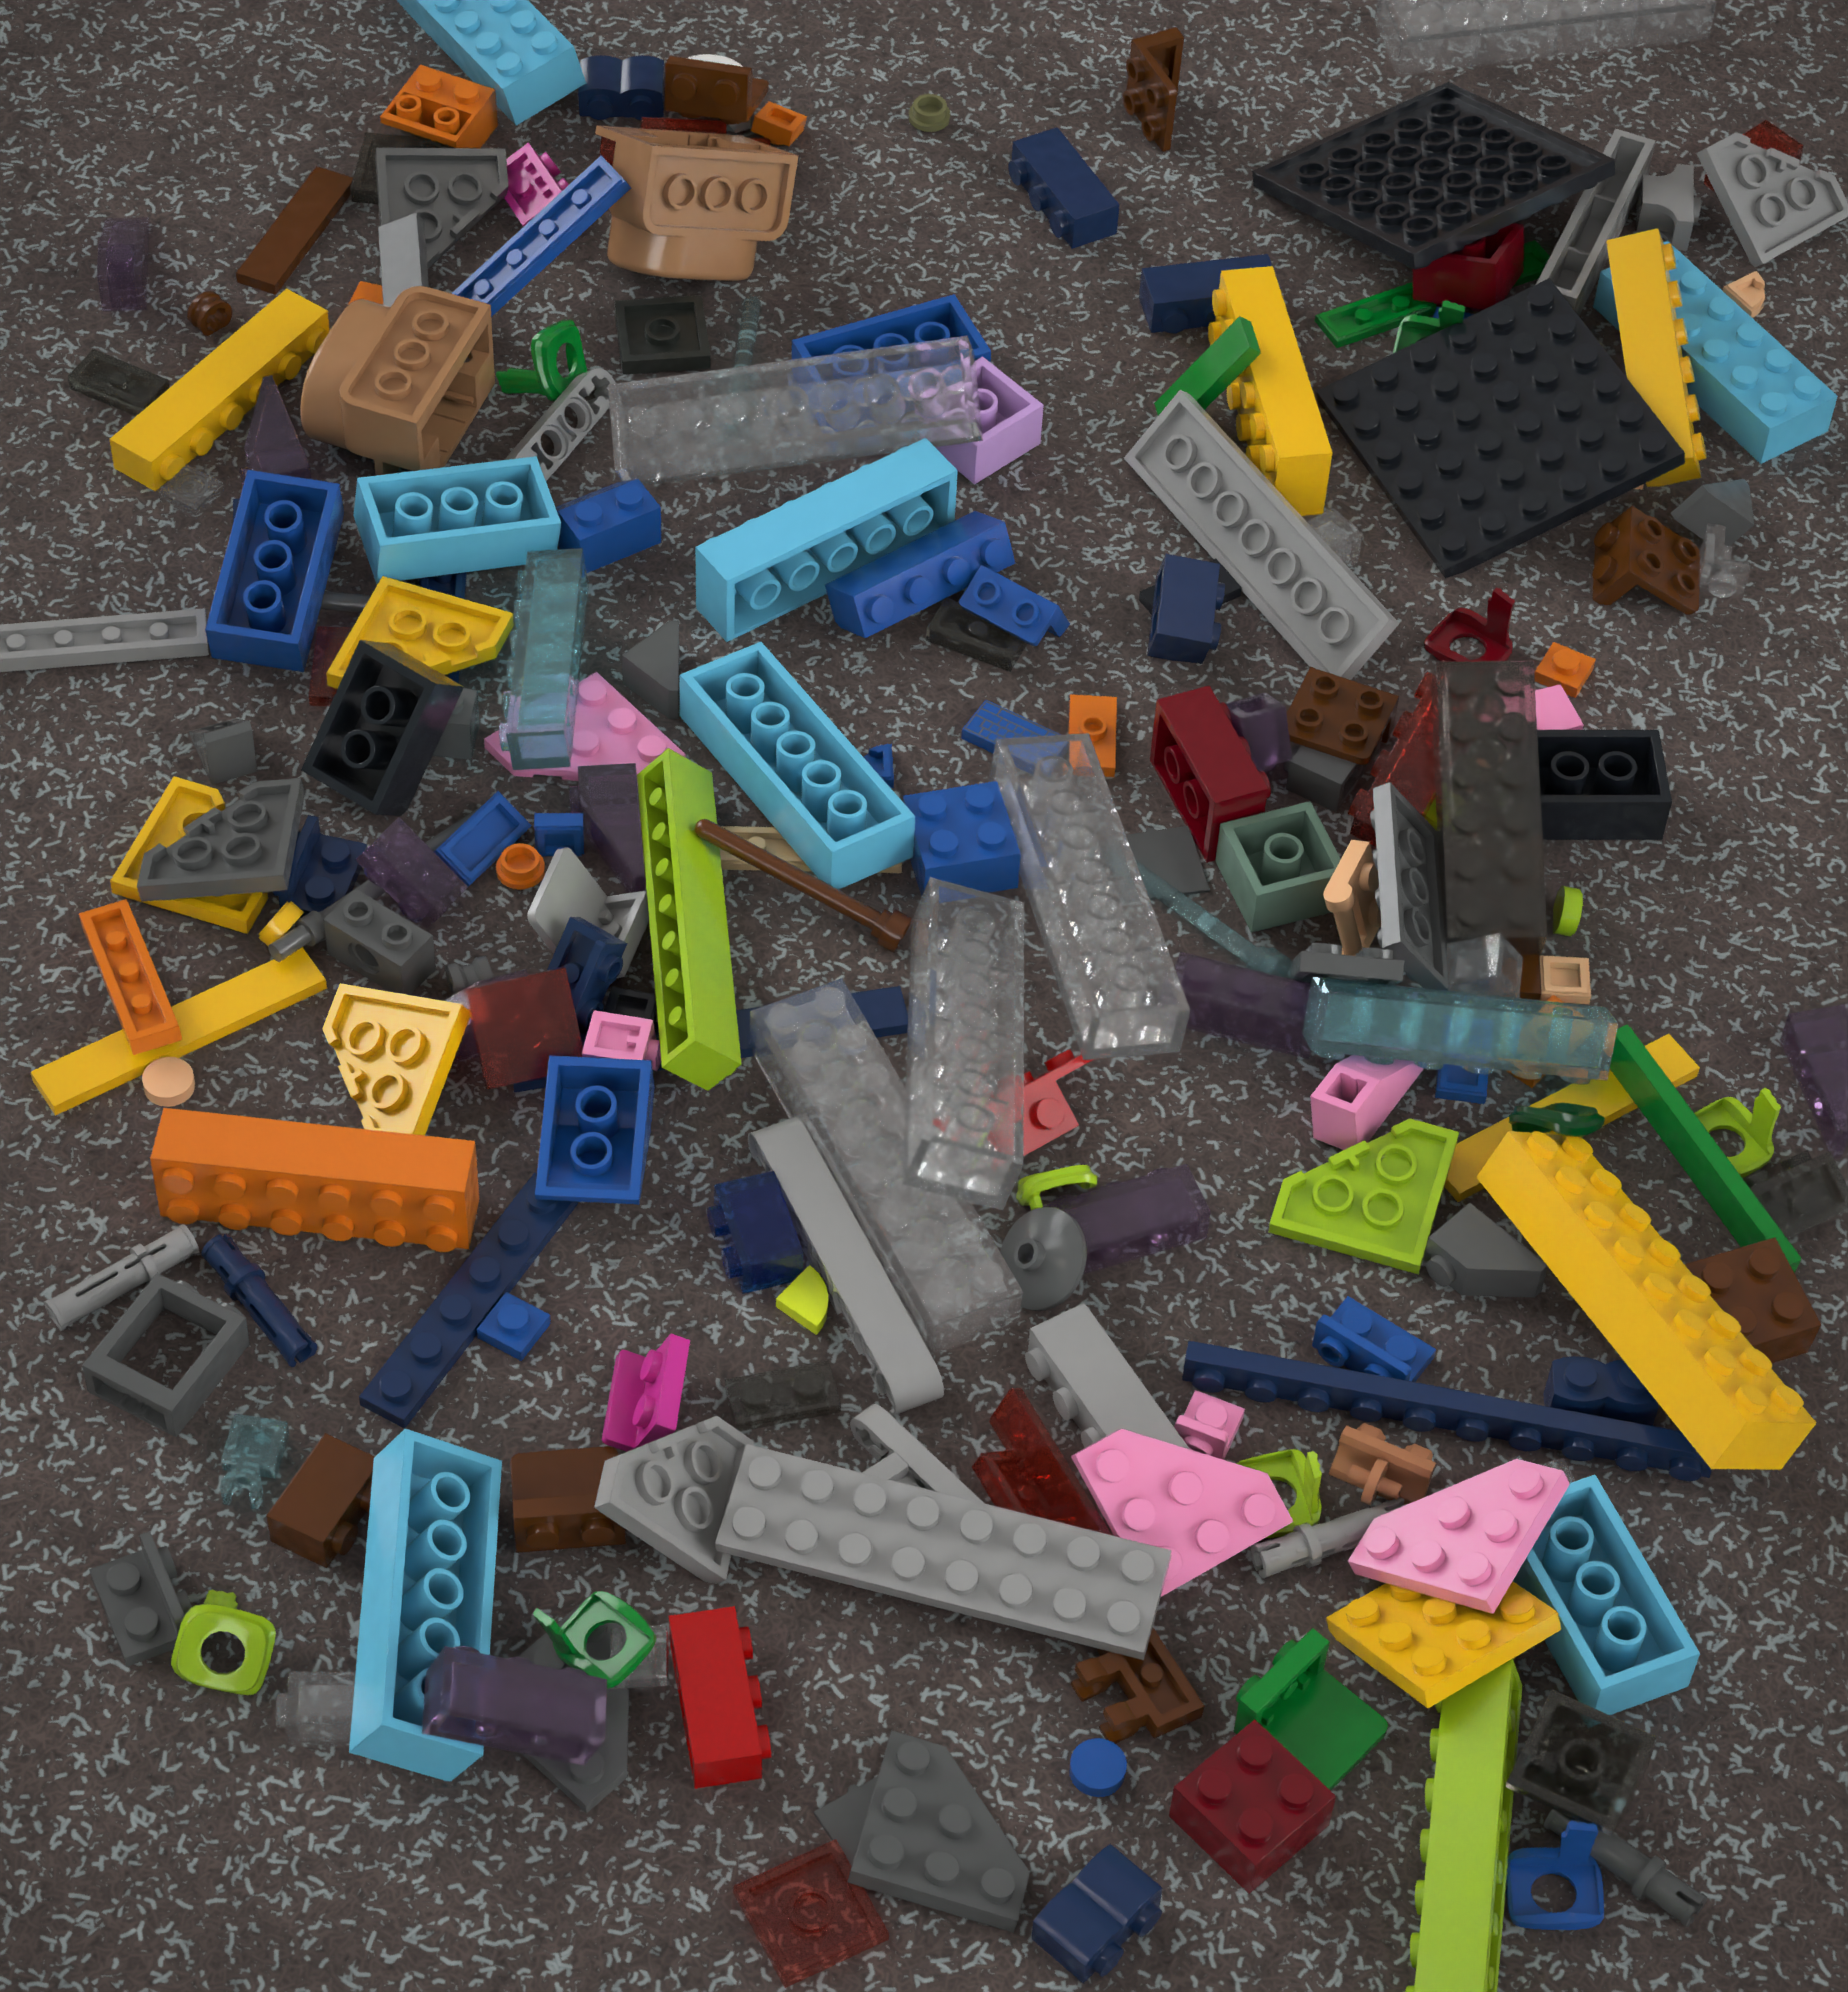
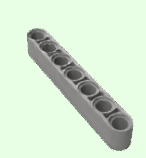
M797 1116L748 1133V1145L752 1157H758L765 1171H762L761 1174L773 1196L779 1195L786 1209L781 1211L794 1235L800 1234L807 1248L802 1250L811 1267L823 1276L828 1286V1298L837 1314L842 1313L850 1326L845 1330L858 1354L864 1353L872 1368L867 1369L880 1395L886 1394L894 1408L890 1410L891 1415H897L942 1398L944 1396V1386L933 1357L802 1120Z

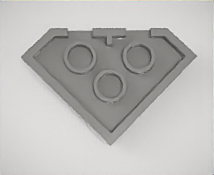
M1735 132L1696 154L1750 263L1754 267L1766 263L1848 217V201L1835 175L1823 170L1815 172L1800 165L1799 159L1774 148L1763 149L1750 143L1751 138Z
M714 1416L605 1460L594 1508L704 1582L714 1584L723 1582L727 1578L731 1555L716 1551L715 1542L746 1444L754 1445V1441L720 1417Z

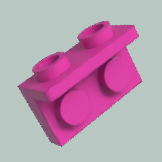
M529 143L506 159L508 192L504 199L523 227L569 185L564 177L559 181L556 180L555 177L561 171L548 153L545 152L539 156Z
M670 1334L656 1351L651 1349L646 1357L627 1350H621L615 1359L602 1435V1442L604 1444L628 1452L676 1431L690 1340Z

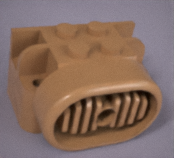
M596 125L595 134L616 141L612 167L631 187L628 192L609 208L612 219L607 258L612 264L629 271L665 278L741 281L748 278L753 271L757 242L775 240L786 230L791 209L798 155L741 135Z
M424 286L410 287L403 290L391 307L365 299L351 302L343 310L327 334L308 368L300 405L301 423L306 435L313 440L344 448L357 455L374 459L376 475L397 473L400 467L412 471L445 467L495 385L491 305ZM467 357L471 359L470 361L464 363Z

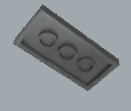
M1388 782L1373 788L1374 810L1370 812L1371 823L1376 832V849L1373 850V861L1378 871L1379 888L1375 891L1376 903L1381 913V929L1378 930L1377 934L1381 949L1393 950L1394 960H1405L1404 971L1408 978L1413 982L1416 981L1432 997L1449 991L1438 832L1395 786Z
M1311 943V946H1308L1306 951H1301L1291 961L1289 979L1292 982L1389 990L1403 981L1405 960H1394L1393 950L1362 948L1355 956L1341 955V945Z

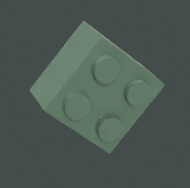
M1311 801L1220 823L1215 862L1251 933L1331 913L1326 907L1323 893L1341 858Z

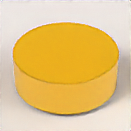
M287 901L258 934L260 936L259 939L269 946L284 936L303 915L304 911L292 901L290 903Z

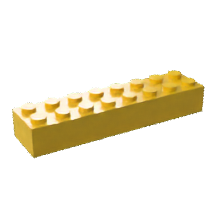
M1508 1131L1476 1177L1711 1469L1781 1470L1816 1425V1421L1803 1407L1804 1402L1800 1395L1786 1386L1771 1369L1772 1363L1769 1358L1750 1344L1740 1332L1741 1326L1739 1322L1720 1308L1710 1296L1711 1290L1708 1285L1689 1271L1680 1260L1681 1255L1678 1249L1659 1235L1650 1224V1216L1628 1198L1621 1189L1622 1184L1620 1180L1603 1168L1593 1156V1149L1587 1141L1579 1136L1544 1134L1538 1131L1532 1133Z

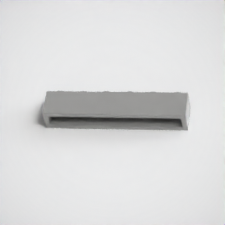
M1619 129L1614 130L1603 154L1615 159V175L1599 182L1594 188L1583 191L1536 283L1538 284L1550 278L1578 316H1580L1609 257L1606 240L1619 237L1638 199L1642 176L1649 174L1656 143L1655 140Z

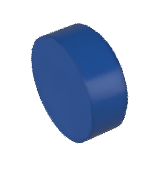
M1101 1738L1086 1740L1079 1744L1071 1755L1070 1778L1075 1787L1086 1795L1093 1797L1111 1795L1122 1786L1125 1780L1127 1769L1126 1757L1120 1747L1109 1740Z

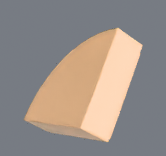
M1757 271L1723 287V292L1752 318L1758 315L1764 306L1765 282Z

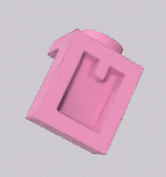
M594 1010L582 1050V1057L652 1060V1069L657 1071L661 1063L660 1041L656 1040L653 1020Z
M1195 1390L1184 1415L1178 1416L1174 1428L1190 1450L1224 1460L1243 1420L1245 1409Z

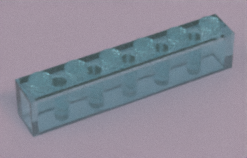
M583 548L527 551L525 570L518 571L517 575L518 593L522 600L514 601V619L518 630H511L510 634L511 653L515 660L507 661V681L511 691H504L503 709L507 722H500L499 737L501 750L510 752L513 770L571 767L589 587Z
M1312 977L1302 1034L1310 1050L1315 1051L1316 1055L1327 1059L1339 1060L1343 1059L1345 1054L1364 1056L1367 1061L1383 1065L1393 1064L1394 1060L1398 1059L1413 1061L1419 1067L1433 1070L1442 1069L1444 1064L1462 1066L1464 1070L1475 1074H1491L1493 1069L1511 1071L1515 1076L1525 1079H1540L1542 1074L1560 1076L1564 1081L1574 1084H1589L1591 1079L1606 1081L1608 1079L1618 1022L1607 1007Z

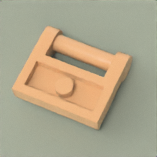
M1350 841L1323 893L1327 909L1334 914L1342 944L1341 955L1355 956L1362 948H1369L1378 929L1381 927V913L1375 899V891L1379 888L1378 871L1373 861L1370 842Z

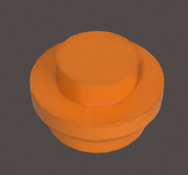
M517 843L503 850L496 863V874L499 881L509 888L518 890L534 887L543 879L545 875V862L533 846Z

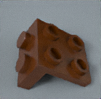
M1177 27L1132 39L1130 58L1126 62L1128 79L1126 91L1123 93L1124 107L1129 115H1136L1140 120L1145 138L1149 142L1155 141L1163 152L1171 149L1184 36Z
M670 56L665 62V111L678 112L679 115L685 118L705 116L718 118L726 124L747 123L768 93L769 82L764 79L752 78L753 68Z
M1634 506L1629 507L1611 523L1607 522L1601 526L1594 538L1595 558L1592 573V600L1598 604L1611 605L1634 586L1639 585L1686 615L1698 611L1701 554L1698 547L1690 539L1683 538L1662 525L1656 518L1646 515Z
M1310 667L1281 724L1280 736L1284 740L1359 765H1365L1370 762L1381 737V742L1387 744L1392 734L1399 696Z
M603 1446L515 1454L511 1458L516 1553L626 1544L625 1528L594 1508L604 1462L619 1455L614 1447Z

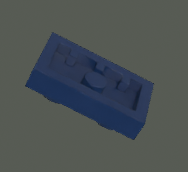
M308 815L302 830L298 831L288 890L273 891L274 896L279 897L280 909L287 901L289 903L292 901L304 911L300 917L302 918L311 911H322L351 892L368 855L367 844L323 835L320 833L319 817Z

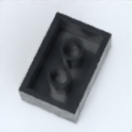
M360 640L301 771L375 815L402 816L410 806L464 686L389 643Z
M1659 730L1516 731L1509 773L1520 840L1663 839L1672 799Z

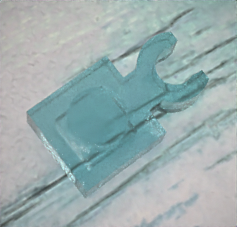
M234 1414L221 1458L223 1471H229L223 1477L220 1484L224 1505H230L232 1495L236 1490L246 1488L250 1490L249 1501L251 1509L257 1510L261 1506L264 1492L260 1477L277 1478L289 1436L287 1421Z

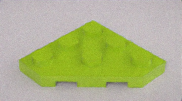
M1409 1118L1393 1126L1391 1132L1368 1143L1365 1140L1330 1156L1325 1164L1306 1173H1303L1301 1170L1283 1179L1270 1220L1268 1233L1419 1275L1428 1237L1431 1234L1457 1145L1459 1132Z

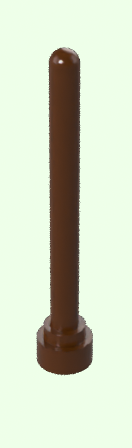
M701 819L695 825V833L698 837L872 930L871 935L878 939L877 944L895 953L900 940L904 938L913 918L896 909L893 913L886 909L881 913L708 819Z

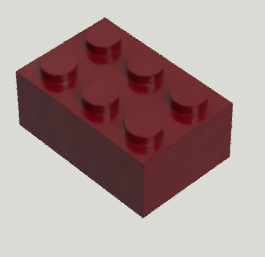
M1210 685L1157 699L1150 761L1185 825L1189 827L1193 839L1206 863L1215 861L1220 823L1265 813L1266 800L1271 796L1268 777L1263 770L1258 771L1251 759V751L1244 736H1238L1232 725L1227 705L1224 702L1218 701Z

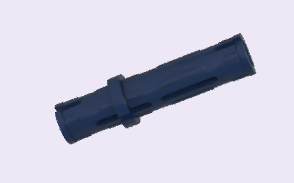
M221 1234L208 1241L203 1247L202 1257L225 1283L224 1290L228 1296L234 1301L238 1300L245 1307L268 1339L279 1350L290 1367H294L297 1363L294 1358L301 1363L313 1356L317 1351V1344L303 1330L295 1317L265 1281V1273L260 1266L247 1260L228 1234H224V1236Z

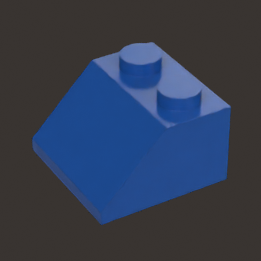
M639 479L614 483L556 507L561 521L558 546L580 575L661 543V507Z

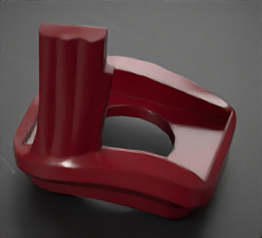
M1495 588L1492 597L1488 599L1487 619L1468 608L1453 610L1426 637L1424 649L1440 662L1465 677L1477 680L1491 677L1507 662L1512 653L1513 643L1509 638V625L1515 600L1504 593L1501 588ZM1469 637L1480 641L1484 645L1486 652L1478 659L1469 660L1461 654L1450 650V645L1458 638Z

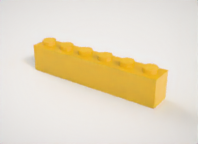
M1658 228L1606 240L1627 379L1685 452V464L1647 482L1646 485L1647 487H1661L1701 478L1699 460L1706 459V450L1702 433L1695 434L1693 422L1700 421V412L1696 395H1688L1687 384L1694 382V374L1690 357H1682L1681 346L1688 344V336L1684 319L1676 318L1675 308L1682 306V298L1678 281L1670 280L1669 271L1677 269L1672 243H1663Z
M285 289L109 439L114 469L155 492L167 481L173 482L177 480L182 474L184 466L197 455L203 456L207 454L213 446L214 440L227 429L234 430L237 428L244 414L256 404H264L270 398L274 388L285 379L291 380L298 374L301 365L317 352L330 331L328 310L289 289Z

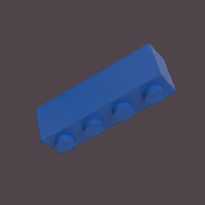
M973 511L825 584L835 622L842 629L867 638L967 588L981 565L997 573L1015 564V559L1005 521Z

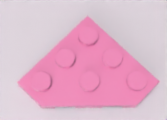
M598 672L588 676L484 738L485 749L513 776L520 777L546 775L562 777V780L598 783H601V780L629 782V785L638 786L637 774L667 748L686 758V754Z
M1125 1429L1116 1430L1071 1456L1114 1536L1171 1550V1560L1161 1597L1294 1522L1268 1473Z
M1520 1459L1512 1460L1374 1518L1349 1558L1348 1563L1356 1575L1493 1614L1570 1483L1562 1470Z

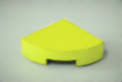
M809 1265L776 1298V1308L816 1335L824 1326L828 1312V1290L823 1278Z

